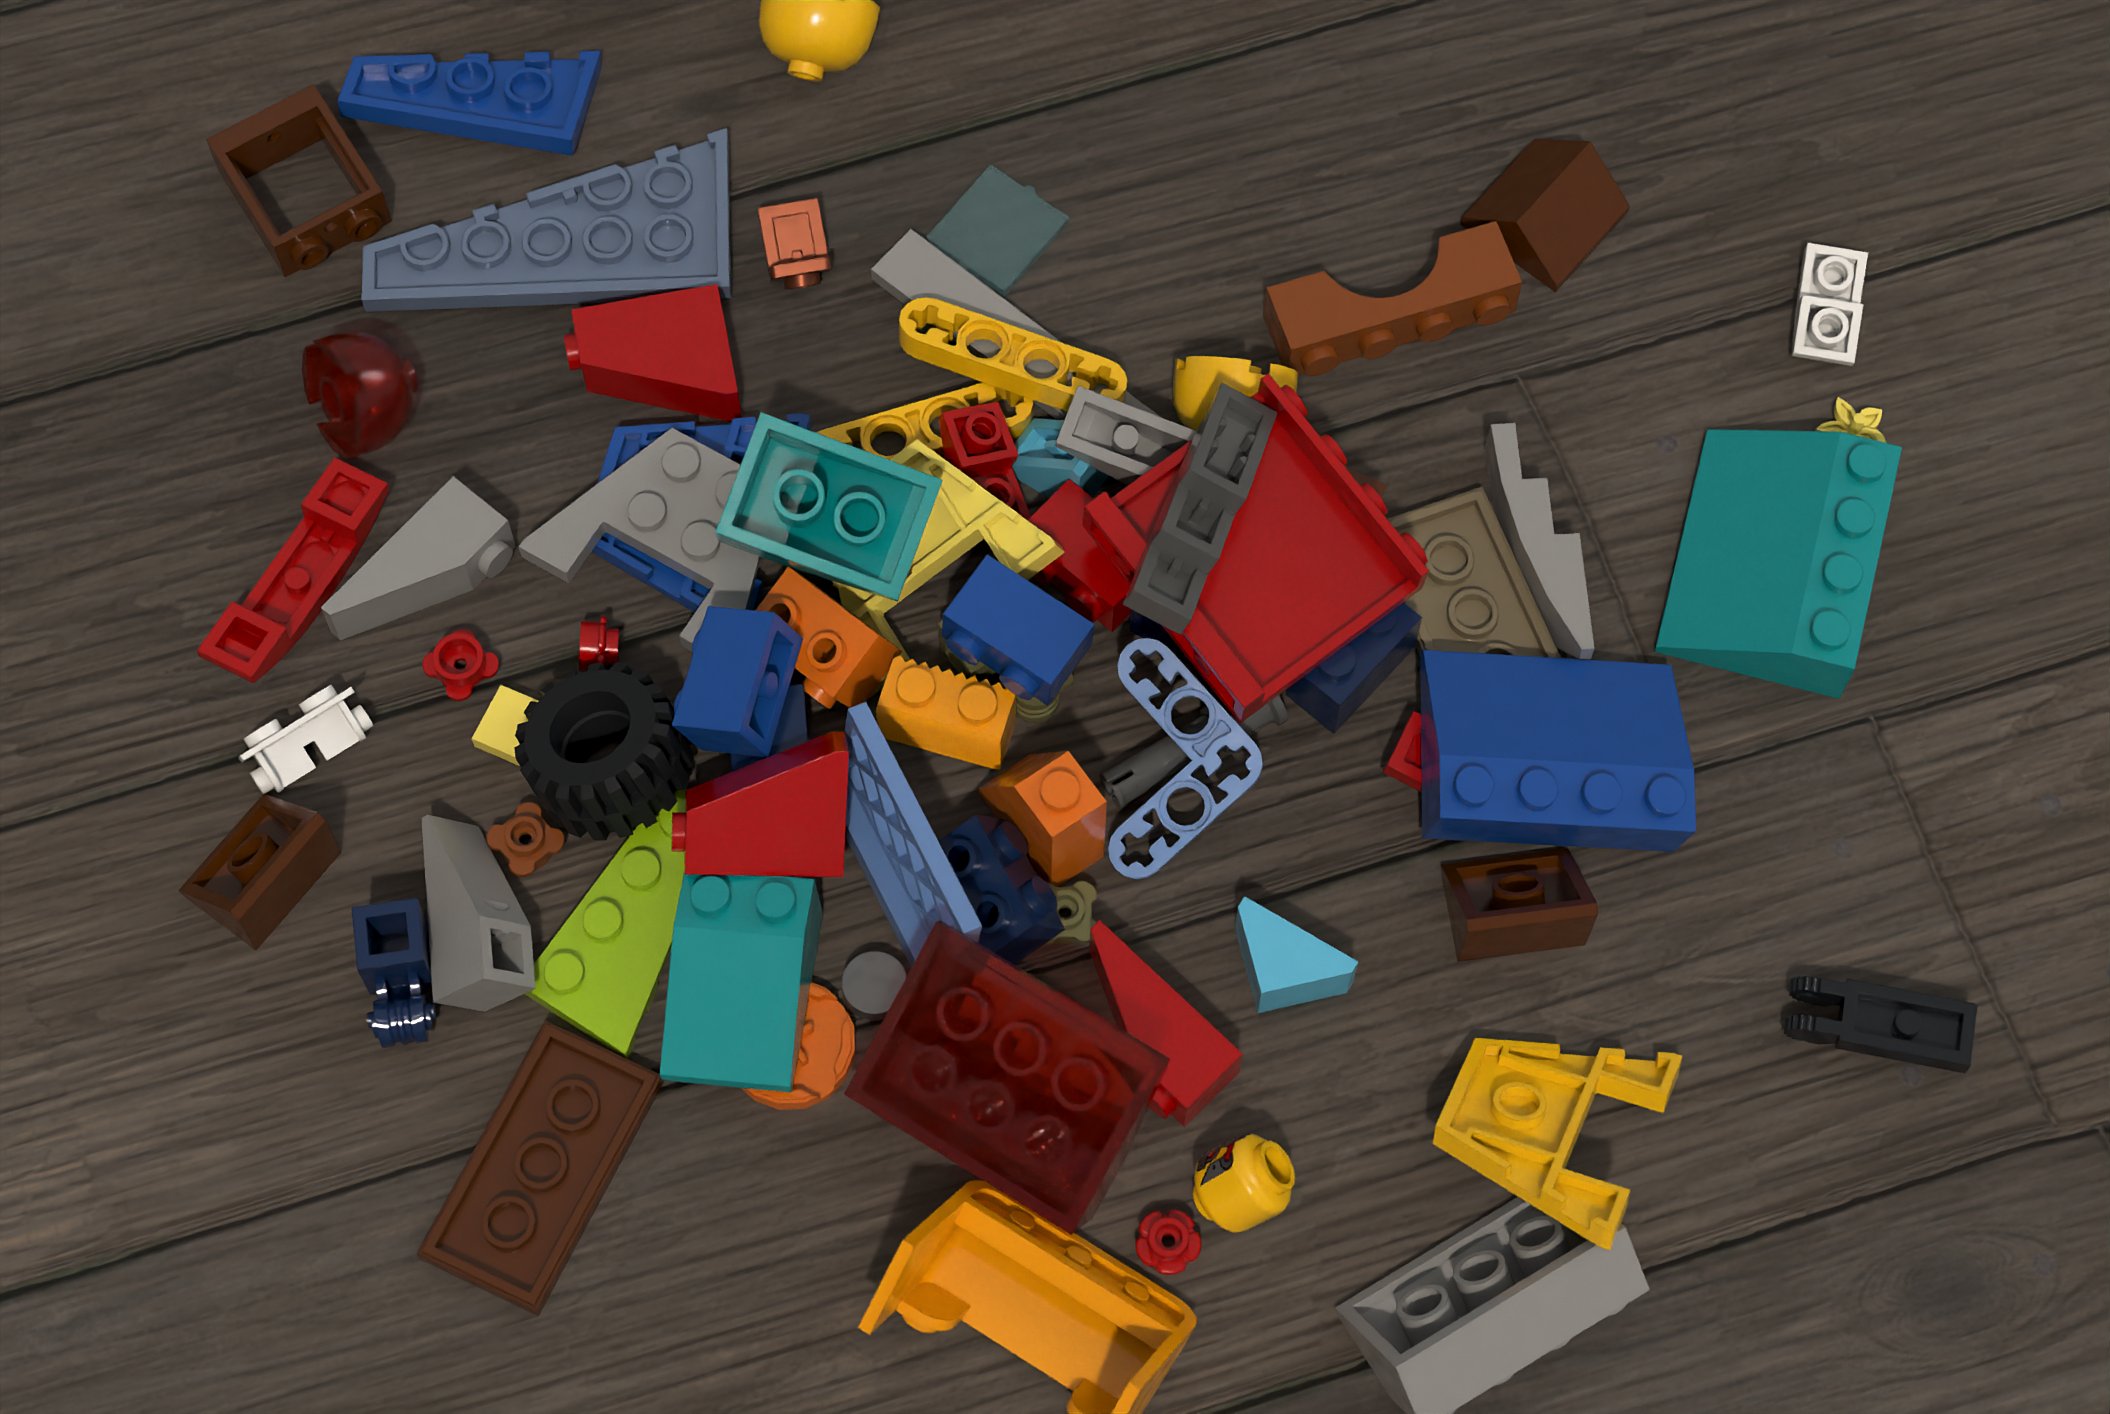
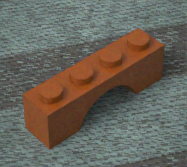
M1497 221L1439 237L1431 273L1420 285L1406 293L1386 298L1358 295L1343 288L1325 271L1266 287L1263 319L1282 366L1296 370L1299 373L1298 375L1305 373L1308 376H1317L1329 372L1341 362L1362 356L1365 359H1376L1390 353L1396 346L1416 340L1434 342L1446 337L1457 328L1475 323L1482 326L1498 323L1509 316L1510 313L1515 312L1522 280Z

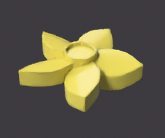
M1839 397L1835 402L1833 410L1836 421L1825 422L1815 429V431L1844 432L1886 443L1884 435L1876 429L1882 417V409L1868 407L1861 410L1860 413H1856L1850 404Z

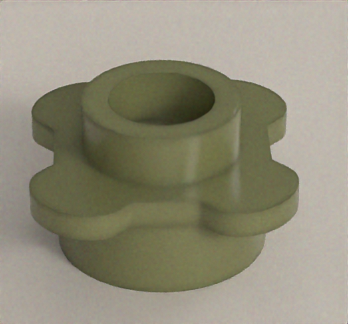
M1078 881L1070 887H1056L1052 883L1046 882L1057 899L1058 907L1055 911L1065 930L1045 943V945H1052L1054 943L1069 945L1076 942L1082 944L1089 943L1090 929L1097 923L1092 919V904L1097 898V892L1093 885L1086 881ZM1062 908H1068L1072 914L1067 918H1063L1060 916L1059 911Z

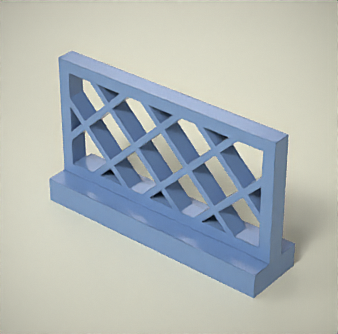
M864 702L848 709L844 731L849 750L845 837L930 1001L974 982L979 968H973L972 964L982 925L867 703Z

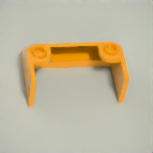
M973 1180L962 1186L902 1240L858 1328L870 1335L895 1311L902 1315L908 1325L924 1333L951 1330L962 1320L1072 1390L1073 1393L1066 1406L1068 1414H1142L1184 1348L1196 1326L1197 1319L1191 1308L1181 1299L1012 1193L993 1183Z

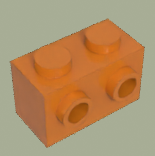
M789 566L756 609V611L775 612L803 638L795 669L806 676L802 682L804 691L828 709H831L837 700L849 708L866 702L889 671L893 658L903 652L822 589Z

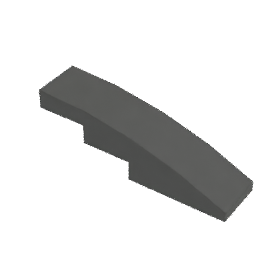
M1224 383L1220 384L1164 502L1124 599V606L1181 635L1193 617L1209 572L1220 558L1235 514L1247 499L1278 412Z

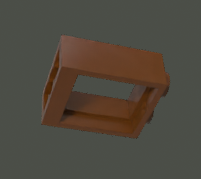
M314 84L206 139L219 173L284 277L298 270H308L316 267L325 260L327 255L352 242H361L371 238L382 226L392 222L381 188ZM322 140L357 196L281 235L246 179Z

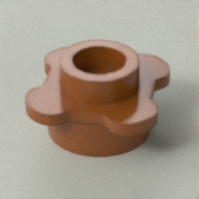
M532 802L520 804L512 818L503 825L496 824L490 827L486 836L490 849L501 851L509 864L511 873L518 877L530 876L535 870L543 867L551 859L552 855L562 851L565 843L562 831L558 828H551L542 818L540 806ZM523 835H530L532 837L531 842L528 844L520 843V838Z

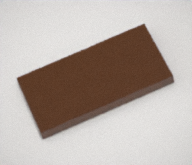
M545 1021L419 1248L417 1255L420 1260L539 1317L664 1084L660 1074Z

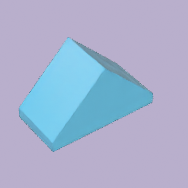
M1034 418L1014 443L1019 454L1012 466L1016 479L1047 498H1050L1070 479L1091 497H1094L1109 475L1055 446L1064 420Z
M1244 896L1237 909L1235 932L1257 1013L1348 992L1354 982L1358 961Z

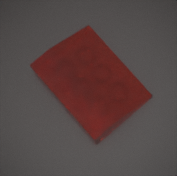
M939 920L930 932L844 1095L1072 1235L1093 1219L1125 1161L1171 1059Z

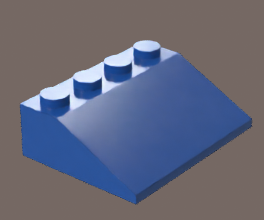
M1423 650L1420 653L1422 838L1674 852L1696 833L1694 766L1672 665Z

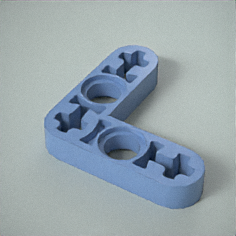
M1151 638L1137 639L1125 647L1120 654L1117 665L1119 678L1132 696L1191 759V762L1120 825L1110 838L1108 852L1114 868L1125 877L1136 880L1149 878L1158 873L1252 788L1260 778L1263 768L1262 755L1255 742L1176 655L1162 642ZM1139 652L1147 658L1152 657L1156 653L1163 657L1164 660L1159 664L1158 669L1170 685H1172L1177 675H1181L1187 682V685L1171 692L1160 709H1157L1150 702V699L1161 695L1156 686L1146 678L1137 684L1130 677L1136 670L1132 658ZM1193 697L1200 699L1209 709L1208 723L1198 733H1182L1172 723L1171 715L1173 708L1177 702L1184 698ZM1227 747L1230 751L1236 753L1245 748L1251 755L1245 762L1250 773L1242 780L1234 774L1224 779L1217 787L1228 793V796L1219 804H1216L1208 787L1193 778L1192 774L1200 767H1204L1206 774L1210 778L1223 764L1218 756L1222 749ZM1183 788L1197 791L1201 794L1205 804L1204 813L1200 820L1187 826L1179 825L1172 821L1167 811V803L1170 796L1175 791ZM1156 810L1163 826L1180 836V839L1169 848L1166 840L1161 836L1149 849L1150 855L1154 858L1150 865L1144 867L1137 861L1129 866L1125 865L1121 859L1127 851L1126 846L1122 843L1123 839L1130 833L1138 839L1145 837L1155 827L1144 821V818L1151 811Z

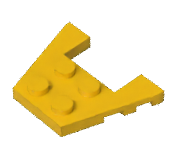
M1475 1038L1436 1123L1433 1144L1597 1246L1611 1250L1627 1209L1630 1189L1567 1170L1565 1167L1595 1094L1599 1093L1664 1113L1679 1075L1683 1056L1675 1053L1657 1052L1656 1061L1625 1059L1624 1049L1600 1047L1597 1056L1560 1054V1044Z

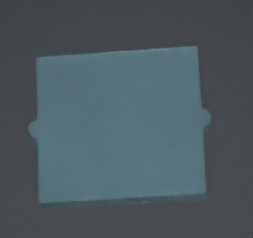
M990 165L927 235L926 240L966 271L1005 297L1069 224V217L1038 197L1033 186L1023 187Z

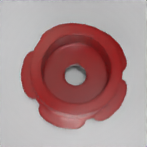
M601 615L600 621H581L579 671L587 672L589 664L602 662L604 666H613L615 662L618 663L619 629L606 628L607 617Z
M1176 1209L1169 1210L1165 1214L1160 1211H1154L1145 1216L1138 1227L1140 1238H1137L1135 1241L1137 1256L1143 1264L1150 1266L1161 1274L1174 1275L1184 1271L1189 1262H1193L1198 1258L1202 1239L1200 1234L1193 1229L1195 1224L1193 1219L1186 1213ZM1164 1236H1172L1175 1243L1170 1247L1164 1246L1162 1244Z

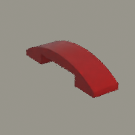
M334 457L301 503L304 516L242 605L233 601L229 604L197 649L198 656L251 683H255L272 669L306 632L322 611L321 607L331 598L349 570L381 510L389 491L388 483Z

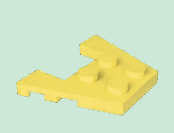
M918 439L890 460L942 479L943 482L910 567L913 573L905 580L898 602L832 581L833 586L839 590L841 604L903 652L900 655L905 662L909 661L910 658L884 618V613L983 539H985L1001 564L1026 580H1029L1065 553L1061 545L1049 535L1027 521ZM888 672L868 698L883 688Z

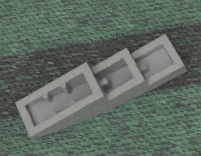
M1490 424L1484 448V457L1498 522L1562 658L1591 660L1595 648L1580 533L1554 534L1547 478L1522 479L1516 424Z

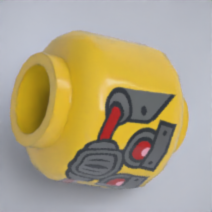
M1253 1133L1239 1135L1206 1152L1196 1163L1194 1173L1195 1186L1193 1188L1194 1203L1203 1217L1214 1221L1220 1228L1232 1233L1247 1231L1281 1214L1289 1205L1292 1187L1295 1183V1173L1290 1158L1283 1148L1271 1140L1267 1141Z

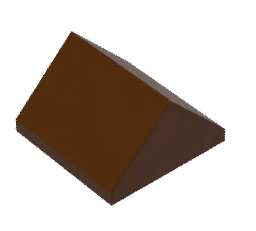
M1534 139L1461 218L1460 224L1470 229L1497 221L1514 263L1556 293L1629 212L1630 205L1591 141Z
M264 794L178 891L253 949L257 950L336 860L341 851L326 820L318 812Z
M1568 848L1441 864L1443 887L1458 962L1586 945L1598 916V903Z

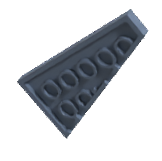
M727 128L707 134L708 141L680 150L677 149L675 144L654 151L655 158L625 168L614 164L526 193L527 200L499 209H496L495 205L491 204L473 210L474 217L441 228L433 223L363 246L362 303L365 312L611 303L714 284L718 285L720 299L731 298L729 139Z

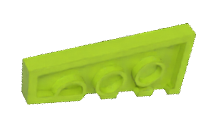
M687 789L675 791L674 796L678 802L669 812L661 809L655 815L658 820L656 823L648 828H645L642 823L635 828L633 835L629 836L534 963L535 989L525 993V995L615 1054L628 1060L637 1041L636 1034L646 1010L649 1011L658 990V981L672 947L673 926L684 875V852H671L672 812L685 813V794Z

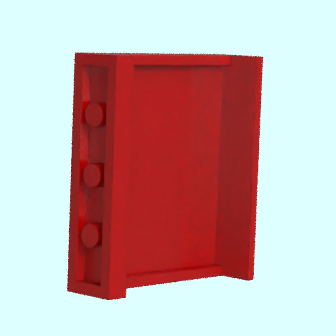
M1269 373L1261 378L1258 392L1250 398L1278 413L1247 499L1235 514L1220 558L1206 578L1190 623L1181 635L1162 625L1239 724L1419 592L1429 573L1425 566L1428 560L1419 543L1409 533L1404 532L1400 535L1385 517L1387 514L1386 505L1375 489L1367 483L1362 485L1357 483L1345 468L1347 459L1340 446L1328 434H1323L1321 437L1305 419L1308 416V412L1297 393L1288 385L1280 388ZM1192 440L1112 498L1104 491L1084 506L1082 526L1129 585L1132 582L1144 549Z

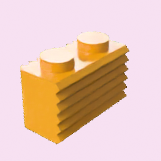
M899 655L893 658L877 704L876 718L885 739L1000 771L1016 724V695L1007 688L1003 689L1000 682L991 686L988 679L978 682L975 675L966 679L963 672L954 676L951 669L941 672L938 665L929 669L926 662L917 666L914 659L905 662L902 656Z

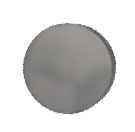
M871 951L858 955L847 965L842 976V991L845 1003L855 1015L866 1020L878 1021L893 1016L902 1008L908 994L907 975L904 967L895 957L884 952Z

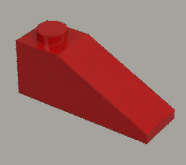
M1099 920L1090 929L1089 951L1137 1083L1141 1086L1138 1093L1146 1105L1158 1116L1167 1119L1172 1115L1185 1127L1239 1074L1242 1053Z

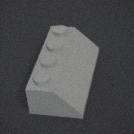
M1517 1197L1335 1307L1343 1325L1390 1398L1406 1414H1453L1457 1408L1493 1386L1506 1382L1514 1373L1548 1352L1563 1347L1571 1338L1607 1316L1620 1312L1628 1303L1650 1289L1627 1229L1623 1224H1620L1611 1250H1607L1597 1246Z

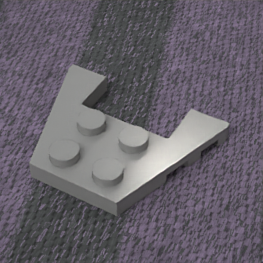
M674 428L669 429L527 536L519 545L522 558L570 583L603 534L608 533L710 589L679 635L681 646L691 652L694 637L702 627L708 606L750 609L751 594L757 571L763 561L762 557L719 542L715 534L740 464Z

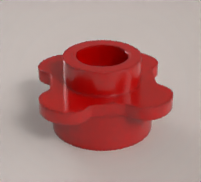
M458 629L442 638L436 644L433 652L425 655L422 667L428 677L437 678L446 687V694L451 700L464 701L472 695V688L481 680L492 678L497 674L499 661L494 653L483 651L472 631ZM463 660L467 663L466 667L461 670L456 669L455 664Z

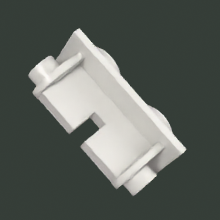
M331 684L299 704L305 716L284 729L278 720L274 719L244 738L250 750L238 758L241 763L252 756L255 758L260 767L250 772V775L263 795L273 788L277 793L284 790V787L316 768L303 748L314 741L326 761H328L356 742L366 739L364 732L374 726L361 705L349 710L344 702V699L354 693L352 687L337 694Z

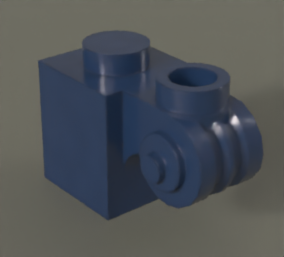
M418 898L351 907L357 970L369 994H377L378 1000L373 1001L374 1012L367 1013L369 1029H373L374 1036L379 1038L382 1048L395 1047L396 1043L399 1042L404 1045L413 1042H429V1030H432V1019H436V1010L434 1003H428L424 993L425 986H432L428 920Z

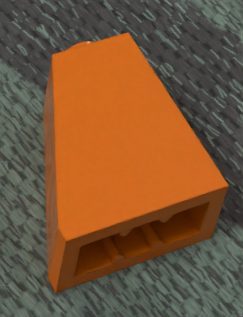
M1069 751L1030 754L978 788V794L995 817L1008 820L1021 831L1029 847V852L1026 856L1032 867L1045 882H1050L1054 886L1059 887L1104 857L1107 801Z

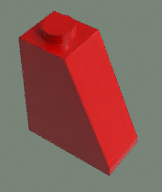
M717 284L571 309L575 333L563 335L570 371L582 369L587 392L732 422L733 418H742Z
M832 731L686 790L685 813L672 812L671 852H684L685 874L843 877L849 760L846 733Z

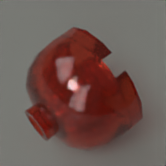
M350 331L313 340L314 344L306 346L303 351L302 376L304 390L309 405L317 402L321 403L322 410L329 422L317 423V426L332 450L344 459L376 451L392 443L403 432L412 413L413 394L416 393L418 388L417 376L412 364L406 358H401L391 345L372 333Z

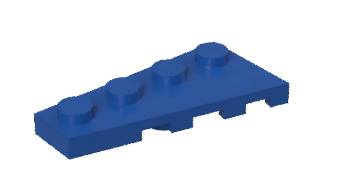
M579 51V59L550 60V52H524V60L490 61L489 53L464 54L463 59L455 62H435L431 54L354 56L337 100L340 117L573 156L602 68L601 51Z

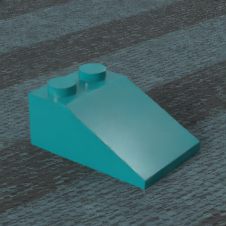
M761 412L715 534L719 542L784 566H789L898 602L943 480Z
M684 871L673 926L660 1064L661 1080L792 1093L823 919L815 879L785 876L685 874Z

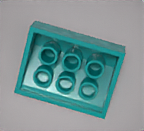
M1707 429L1654 652L1840 699L1855 670L1902 447L1844 432Z

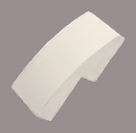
M1807 243L1804 248L1798 287L1792 356L1853 366L1863 311V304H1860L1868 252Z

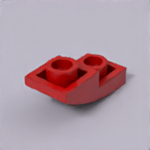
M999 402L942 412L939 416V425L945 460L1028 520L1031 516L1012 468L1019 454Z

